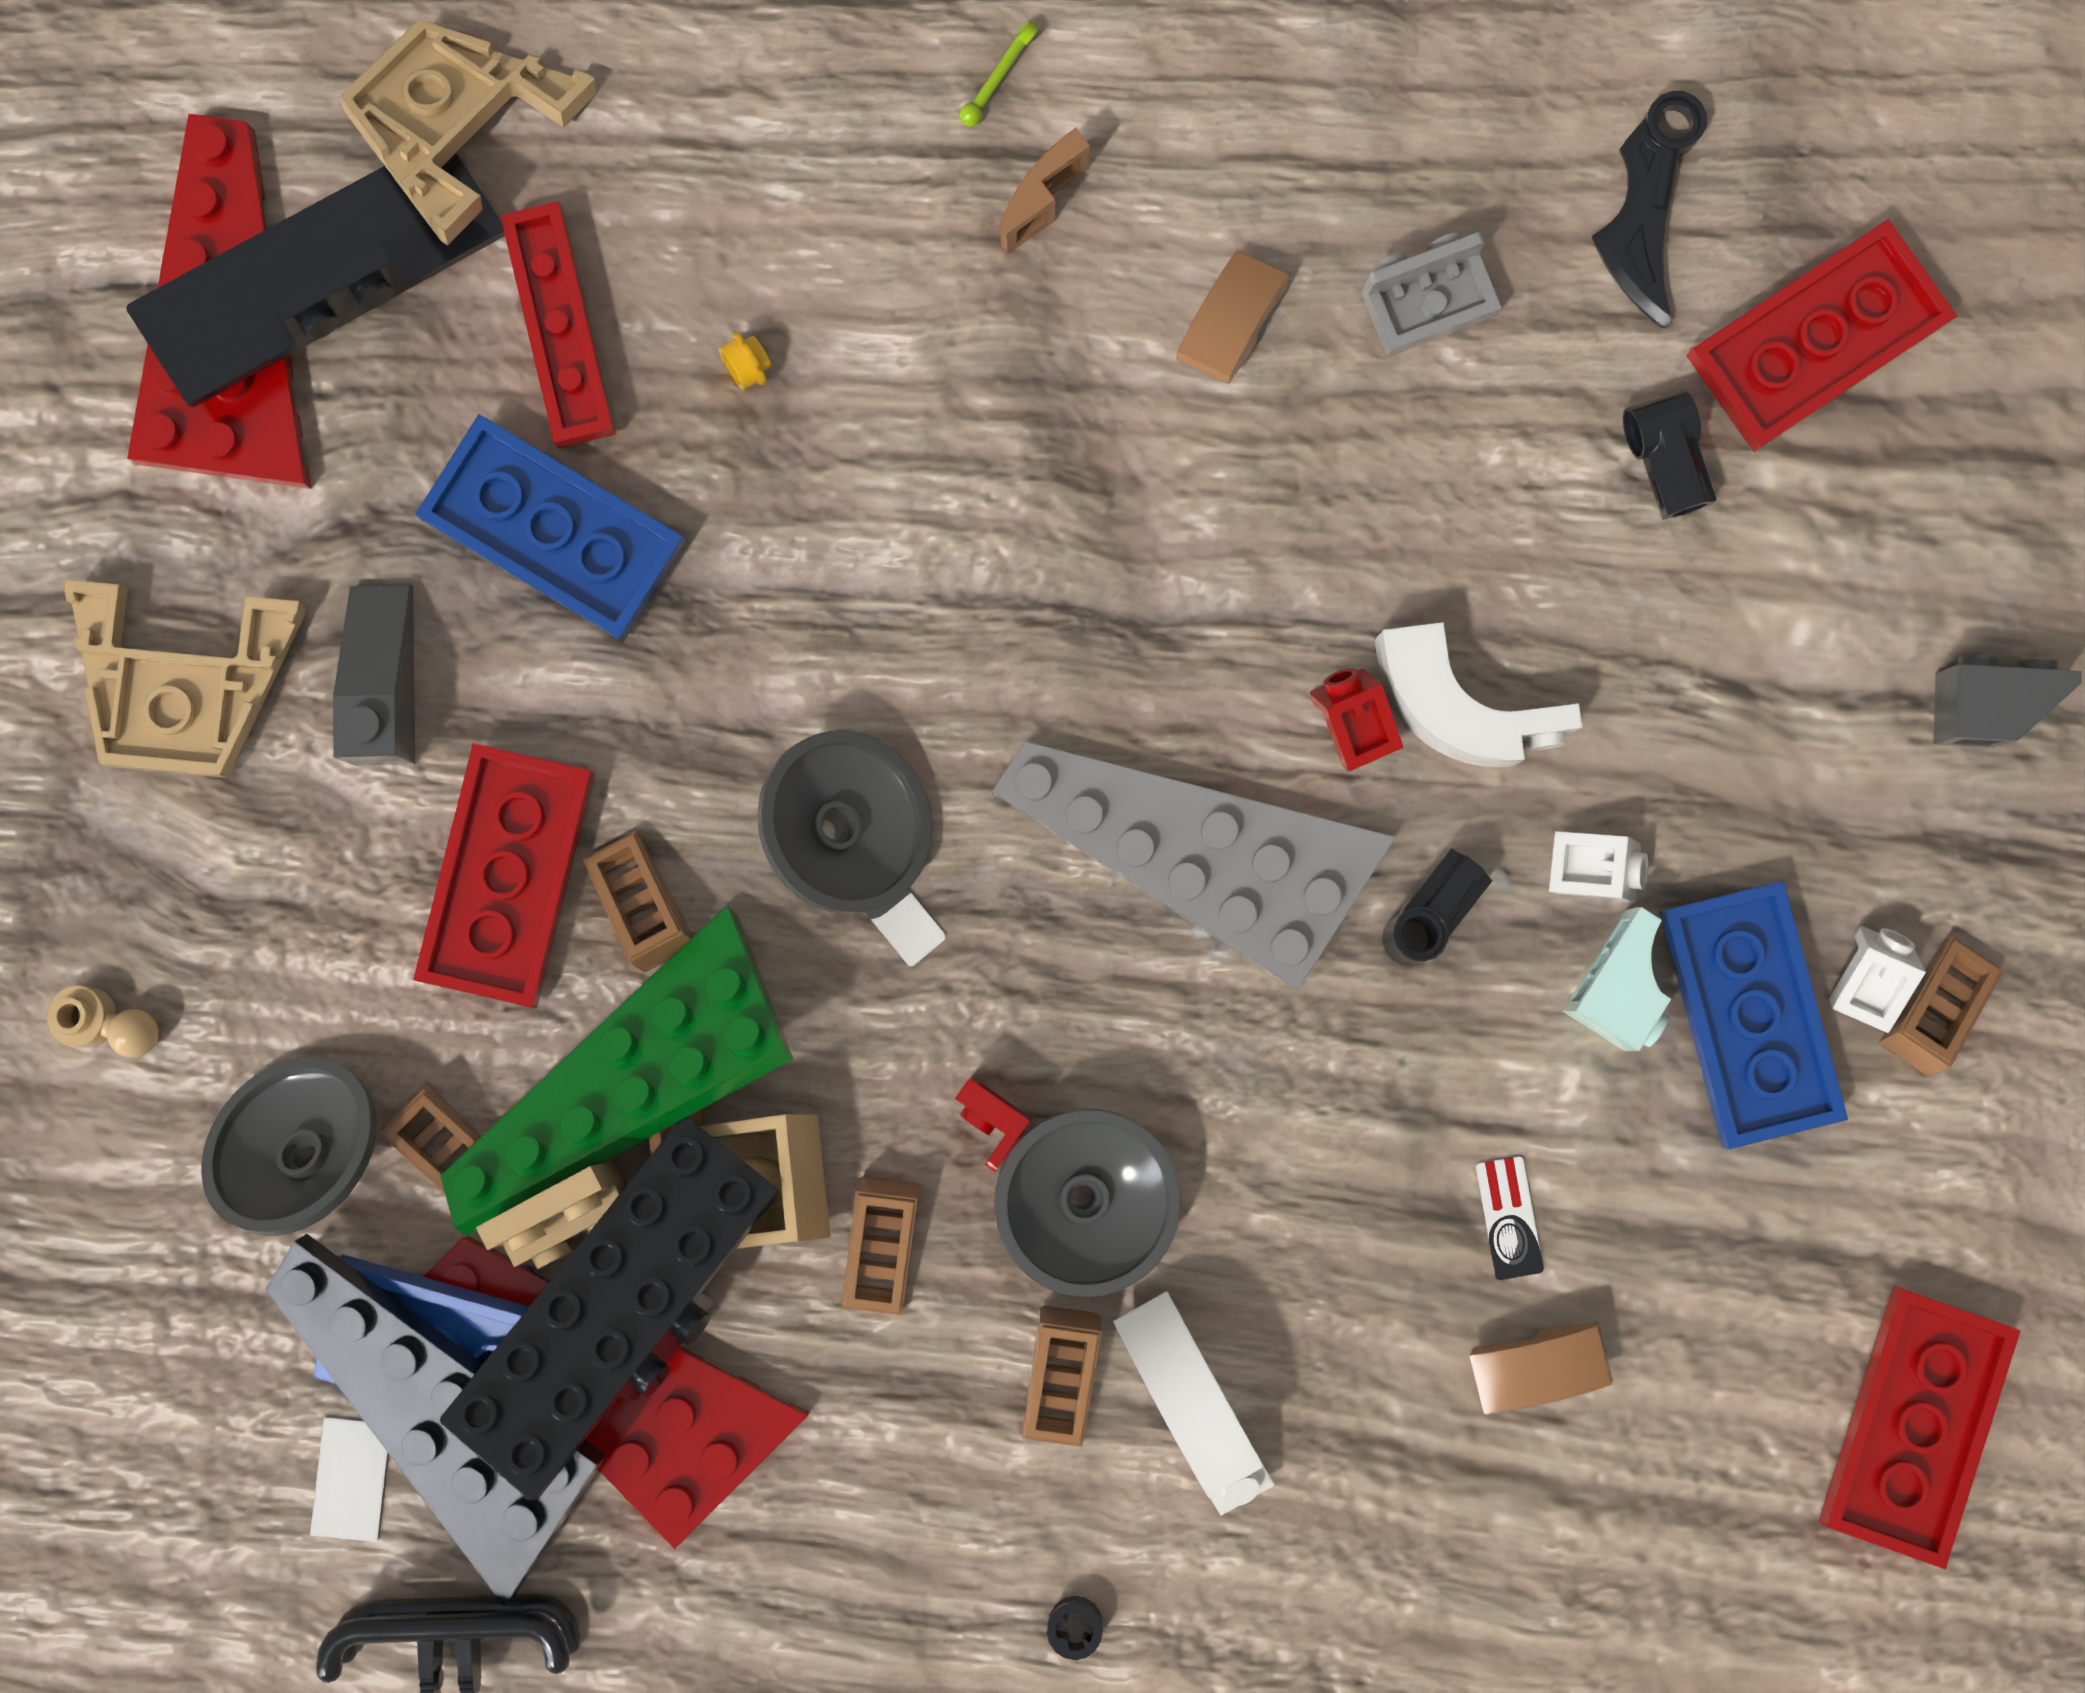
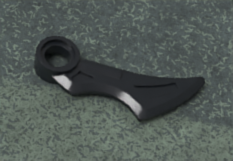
M1670 91L1660 95L1646 112L1643 121L1619 149L1627 171L1625 202L1612 222L1591 237L1603 263L1621 290L1646 316L1662 328H1667L1672 323L1665 284L1664 239L1680 156L1687 154L1696 145L1707 125V114L1703 104L1694 95L1685 91ZM1666 111L1681 113L1688 121V134L1680 139H1672L1665 136L1658 126L1659 115Z

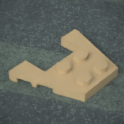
M418 20L340 95L344 112L438 238L446 245H449L483 210L481 196L441 169V167L511 97H519L564 128L597 94L595 78L587 73L575 70L573 76L543 67L540 58L528 55L524 60L493 51L491 42Z
M65 579L64 592L66 602L72 604L78 638H74L76 650L82 653L88 688H85L84 691L99 764L116 768L229 778L304 619L306 605L299 601L245 596L238 654L234 658L128 649L121 647L128 589L119 584Z

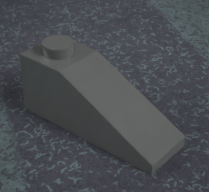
M410 584L350 586L333 692V758L354 766L415 764L413 586Z

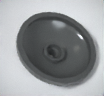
M844 730L815 734L796 743L785 751L771 767L763 783L757 811L758 830L762 848L778 878L790 891L805 902L817 908L840 914L872 911L899 898L912 886L920 875L929 853L932 835V820L928 800L922 784L910 765L894 749L880 740L863 733ZM824 820H828L833 824L835 828L834 839L825 835L823 831Z
M302 1057L278 1063L248 1080L230 1097L217 1115L203 1149L201 1163L202 1184L206 1197L214 1211L235 1228L258 1236H280L294 1233L315 1224L330 1214L356 1187L373 1153L377 1132V1117L368 1089L355 1074L344 1066L331 1060L316 1057Z
M1089 1108L1074 1109L1050 1116L1022 1135L1011 1148L1001 1166L994 1194V1214L997 1229L1013 1261L1027 1276L1038 1284L1052 1291L1076 1297H1096L1112 1294L1144 1278L1161 1261L1169 1249L1178 1227L1181 1208L1180 1187L1175 1168L1158 1140L1144 1127L1123 1115ZM1081 1185L1091 1187L1093 1194L1087 1204L1078 1206L1072 1203L1071 1196L1075 1188Z

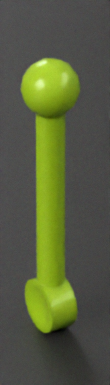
M1027 20L1018 30L1014 37V42L973 102L967 103L961 108L959 115L964 125L974 127L981 122L982 108L1022 49L1037 33L1038 27L1030 20Z

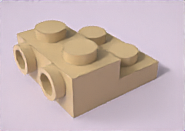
M615 1160L592 1165L479 1225L476 1229L487 1250L503 1245L514 1267L533 1260L538 1270L572 1252L566 1241L586 1230L590 1232L626 1187L627 1182Z

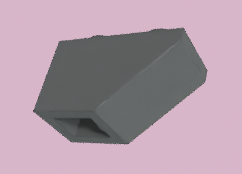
M1973 655L1959 657L1957 665L1935 673L1933 744L1995 748L2018 741L2081 684L2082 671L2058 670V661L2051 659H2028L2019 661L2018 667L1997 666V658L1993 656Z

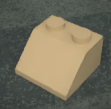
M784 1114L700 1126L779 1190L776 1199L736 1249L831 1238L818 1114Z

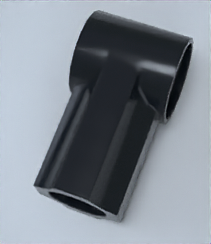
M1681 391L1625 408L1622 421L1626 441L1634 457L1638 460L1643 459L1662 520L1687 515L1716 502L1717 499L1698 445L1701 438V421L1698 409L1691 395L1687 391Z
M1453 848L1448 849L1401 911L1387 922L1382 936L1385 952L1392 960L1401 965L1413 966L1436 958L1443 952L1449 936L1493 880L1471 858L1457 852ZM1408 920L1416 921L1426 929L1428 943L1421 953L1408 949L1403 942L1402 928Z

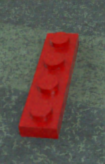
M556 201L500 215L554 444L560 449L617 435L563 208Z

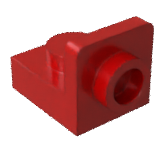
M1350 668L1337 671L1323 681L1324 685L1310 691L1313 704L1323 712L1341 765L1348 772L1404 748L1382 683L1366 670Z
M971 1076L955 1099L965 1106L959 1115L978 1130L990 1136L996 1127L1005 1134L985 1163V1166L995 1172L1001 1162L1005 1160L1014 1144L1027 1132L1024 1129L1029 1124L1031 1117Z

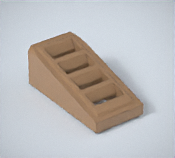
M636 831L583 859L624 952L632 965L642 972L649 971L668 961L693 938L641 836ZM635 859L638 867L610 882L607 873ZM646 882L648 888L622 902L620 901L619 895ZM656 904L658 911L632 924L630 917ZM664 927H667L666 929H664V930H662L661 932H659V933H657V934L651 936L650 938H648V939H646V940H644V941H641V939H643V938H645V937H647V936H649V935H651V934H653V933H655V932H657V931L663 929Z
M1952 936L1945 940L1925 970V975L1890 1032H1885L1880 1041L1882 1047L1927 1076H1933L1951 1068L2004 971ZM1952 966L1975 981L1974 987L1971 989L1947 973L1949 967ZM1938 987L1962 1003L1960 1008L1936 993ZM1927 1009L1948 1023L1946 1029L1925 1016V1010Z
M426 1082L382 1125L379 1132L386 1141L443 1192L444 1189L440 1176L446 1170L441 1165L463 1143L470 1148L481 1138ZM425 1110H428L434 1118L413 1138L406 1129ZM446 1127L453 1134L430 1155L424 1147Z
M872 1177L859 1178L854 1203L841 1308L902 1315L919 1193L918 1184ZM869 1205L900 1209L904 1211L902 1214L882 1210L867 1209V1207ZM866 1226L901 1231L900 1239L864 1234V1229ZM861 1252L897 1256V1264L861 1260ZM858 1276L894 1280L893 1289L857 1285Z
M1051 1306L1040 1307L1022 1428L1023 1439L1083 1447L1102 1333L1101 1316L1099 1314ZM1051 1337L1084 1342V1344L1058 1339H1051ZM1047 1357L1080 1361L1081 1367L1077 1369L1046 1364ZM1043 1383L1078 1387L1077 1394L1043 1390ZM1039 1407L1074 1411L1073 1420L1038 1415Z

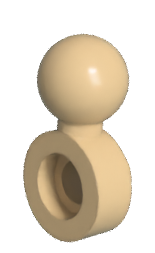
M67 987L54 996L48 1007L47 1025L49 1031L59 1043L65 1046L94 1047L107 1039L110 1047L117 1054L128 1058H136L150 1052L158 1041V1024L149 1013L139 1009H128L117 1014L112 998L105 991L96 987ZM77 1007L80 1018L74 1026L72 1024V1012Z

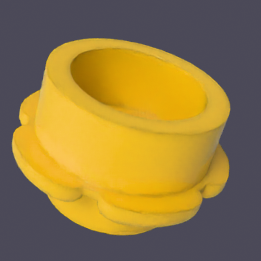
M733 332L731 334L733 340L718 348L730 375L742 390L755 383L761 386L765 385L766 377L764 371L771 367L765 350L755 336L752 335L744 340L738 332Z

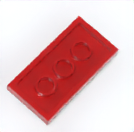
M1887 219L1692 348L1686 354V357L1753 452H1756L1949 324L1957 317V314L1893 224Z
M475 743L472 744L413 978L414 981L530 1008L538 1007L595 772Z
M1893 1286L1818 1522L1827 1528L1946 1570L2021 1330Z

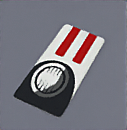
M1518 1156L1478 1163L1476 1165V1173L1496 1279L1504 1280L1542 1273L1544 1268L1523 1158Z

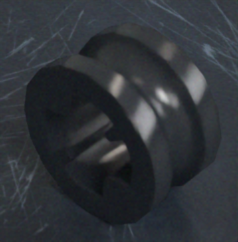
M1071 1596L1055 1604L1049 1614L1047 1637L1053 1650L1063 1658L1071 1660L1087 1658L1096 1651L1101 1643L1103 1620L1101 1612L1095 1603L1085 1597ZM1079 1613L1082 1624L1092 1625L1093 1631L1091 1634L1086 1631L1083 1632L1082 1642H1070L1068 1632L1058 1631V1622L1061 1621L1067 1624L1068 1614Z

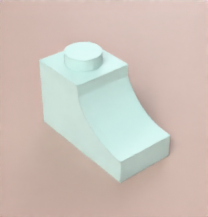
M1642 907L1625 910L1562 1011L1623 1051H1640L1643 1045L1650 1047L1657 1041L1669 1020V1017L1663 1014V1012L1672 1000L1663 994L1657 986L1651 963L1653 940L1662 920Z

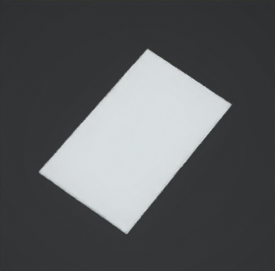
M324 1417L310 1536L370 1542L378 1541L388 1452L364 1421Z

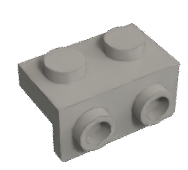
M1461 232L1449 233L1431 242L1427 246L1428 251L1408 259L1405 253H1397L1380 260L1372 266V272L1368 275L1361 294L1387 357L1498 316L1502 307L1480 256V252L1485 245L1481 232H1476L1466 237H1462Z

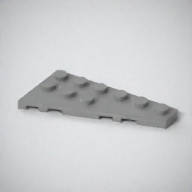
M1026 741L992 790L993 795L1294 990H1299L1396 838Z

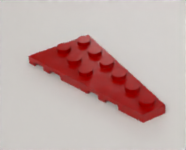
M188 113L158 287L267 229L263 207L265 193L254 129L246 121ZM147 344L127 459L136 465L311 489L309 470L304 466L300 438H303L301 419L296 413L291 380L294 378L291 356H286L196 407H189Z
M470 1236L461 1238L423 1276L526 1306L532 1304L550 1281L536 1274L532 1268L524 1264L514 1267L509 1256L495 1249L487 1250L482 1242ZM681 1345L667 1362L671 1367L670 1372L655 1392L648 1397L641 1395L637 1401L619 1397L586 1438L589 1443L607 1455L598 1468L601 1474L673 1549L761 1464L810 1413L793 1403L788 1404L761 1390V1386L741 1376L738 1378L705 1361L704 1357Z

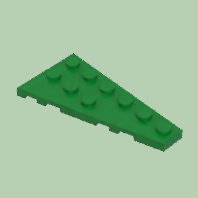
M728 905L440 1176L455 1229L468 1236L476 1232V1227L589 1166L609 1160L793 1060L738 916Z

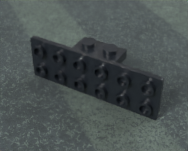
M455 153L441 169L481 196L483 210L449 245H446L438 238L388 169L383 166L129 303L126 306L127 312L189 407H196L504 237L505 234L501 220L458 155Z
M686 1117L677 1122L440 1417L441 1425L526 1499L538 1500L616 1400L620 1397L637 1401L641 1395L645 1397L650 1396L668 1376L671 1367L667 1362L682 1343L685 1345L691 1344L704 1331L711 1318L707 1311L716 1301L704 1291L705 1287L779 1194L778 1188L690 1118Z

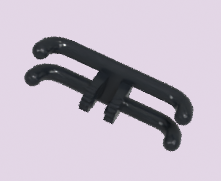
M495 1595L373 1600L354 1606L343 1614L337 1626L327 1633L318 1649L316 1673L322 1682L330 1683L336 1681L342 1673V1664L349 1663L356 1657L357 1644L417 1642L420 1693H441L444 1680L442 1669L443 1641L454 1640L460 1693H478L482 1678L481 1639H532L542 1648L546 1669L550 1673L559 1674L568 1668L570 1655L578 1650L580 1634L576 1618L568 1607L554 1597L546 1595H515L505 1607Z

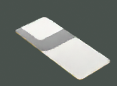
M909 889L891 903L865 912L908 966H914L946 939L945 933Z

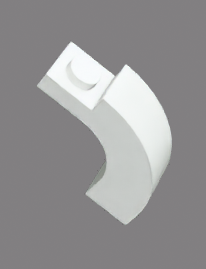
M1444 622L1382 630L1374 640L1380 678L1393 709L1402 722L1420 740L1437 752L1452 759L1483 767H1513L1525 760L1522 741L1528 742L1529 750L1561 747L1566 745L1564 736H1568L1582 728L1579 703L1509 712L1488 708L1472 699L1460 687L1452 673Z
M1166 1291L1114 1320L1113 1322L1161 1415L1203 1490L1213 1502L1220 1516L1238 1506L1249 1503L1257 1495L1275 1486L1169 1293Z

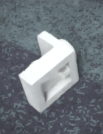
M1555 831L1549 892L1562 895L1609 898L1621 902L1635 903L1637 889L1643 890L1646 886L1648 856L1646 853H1640L1641 844L1630 837Z
M1860 926L1854 935L1859 949L1830 995L1829 1002L1832 1009L1889 1033L1926 971L1914 950L1915 944L1910 939L1888 928H1881L1880 932L1877 933Z

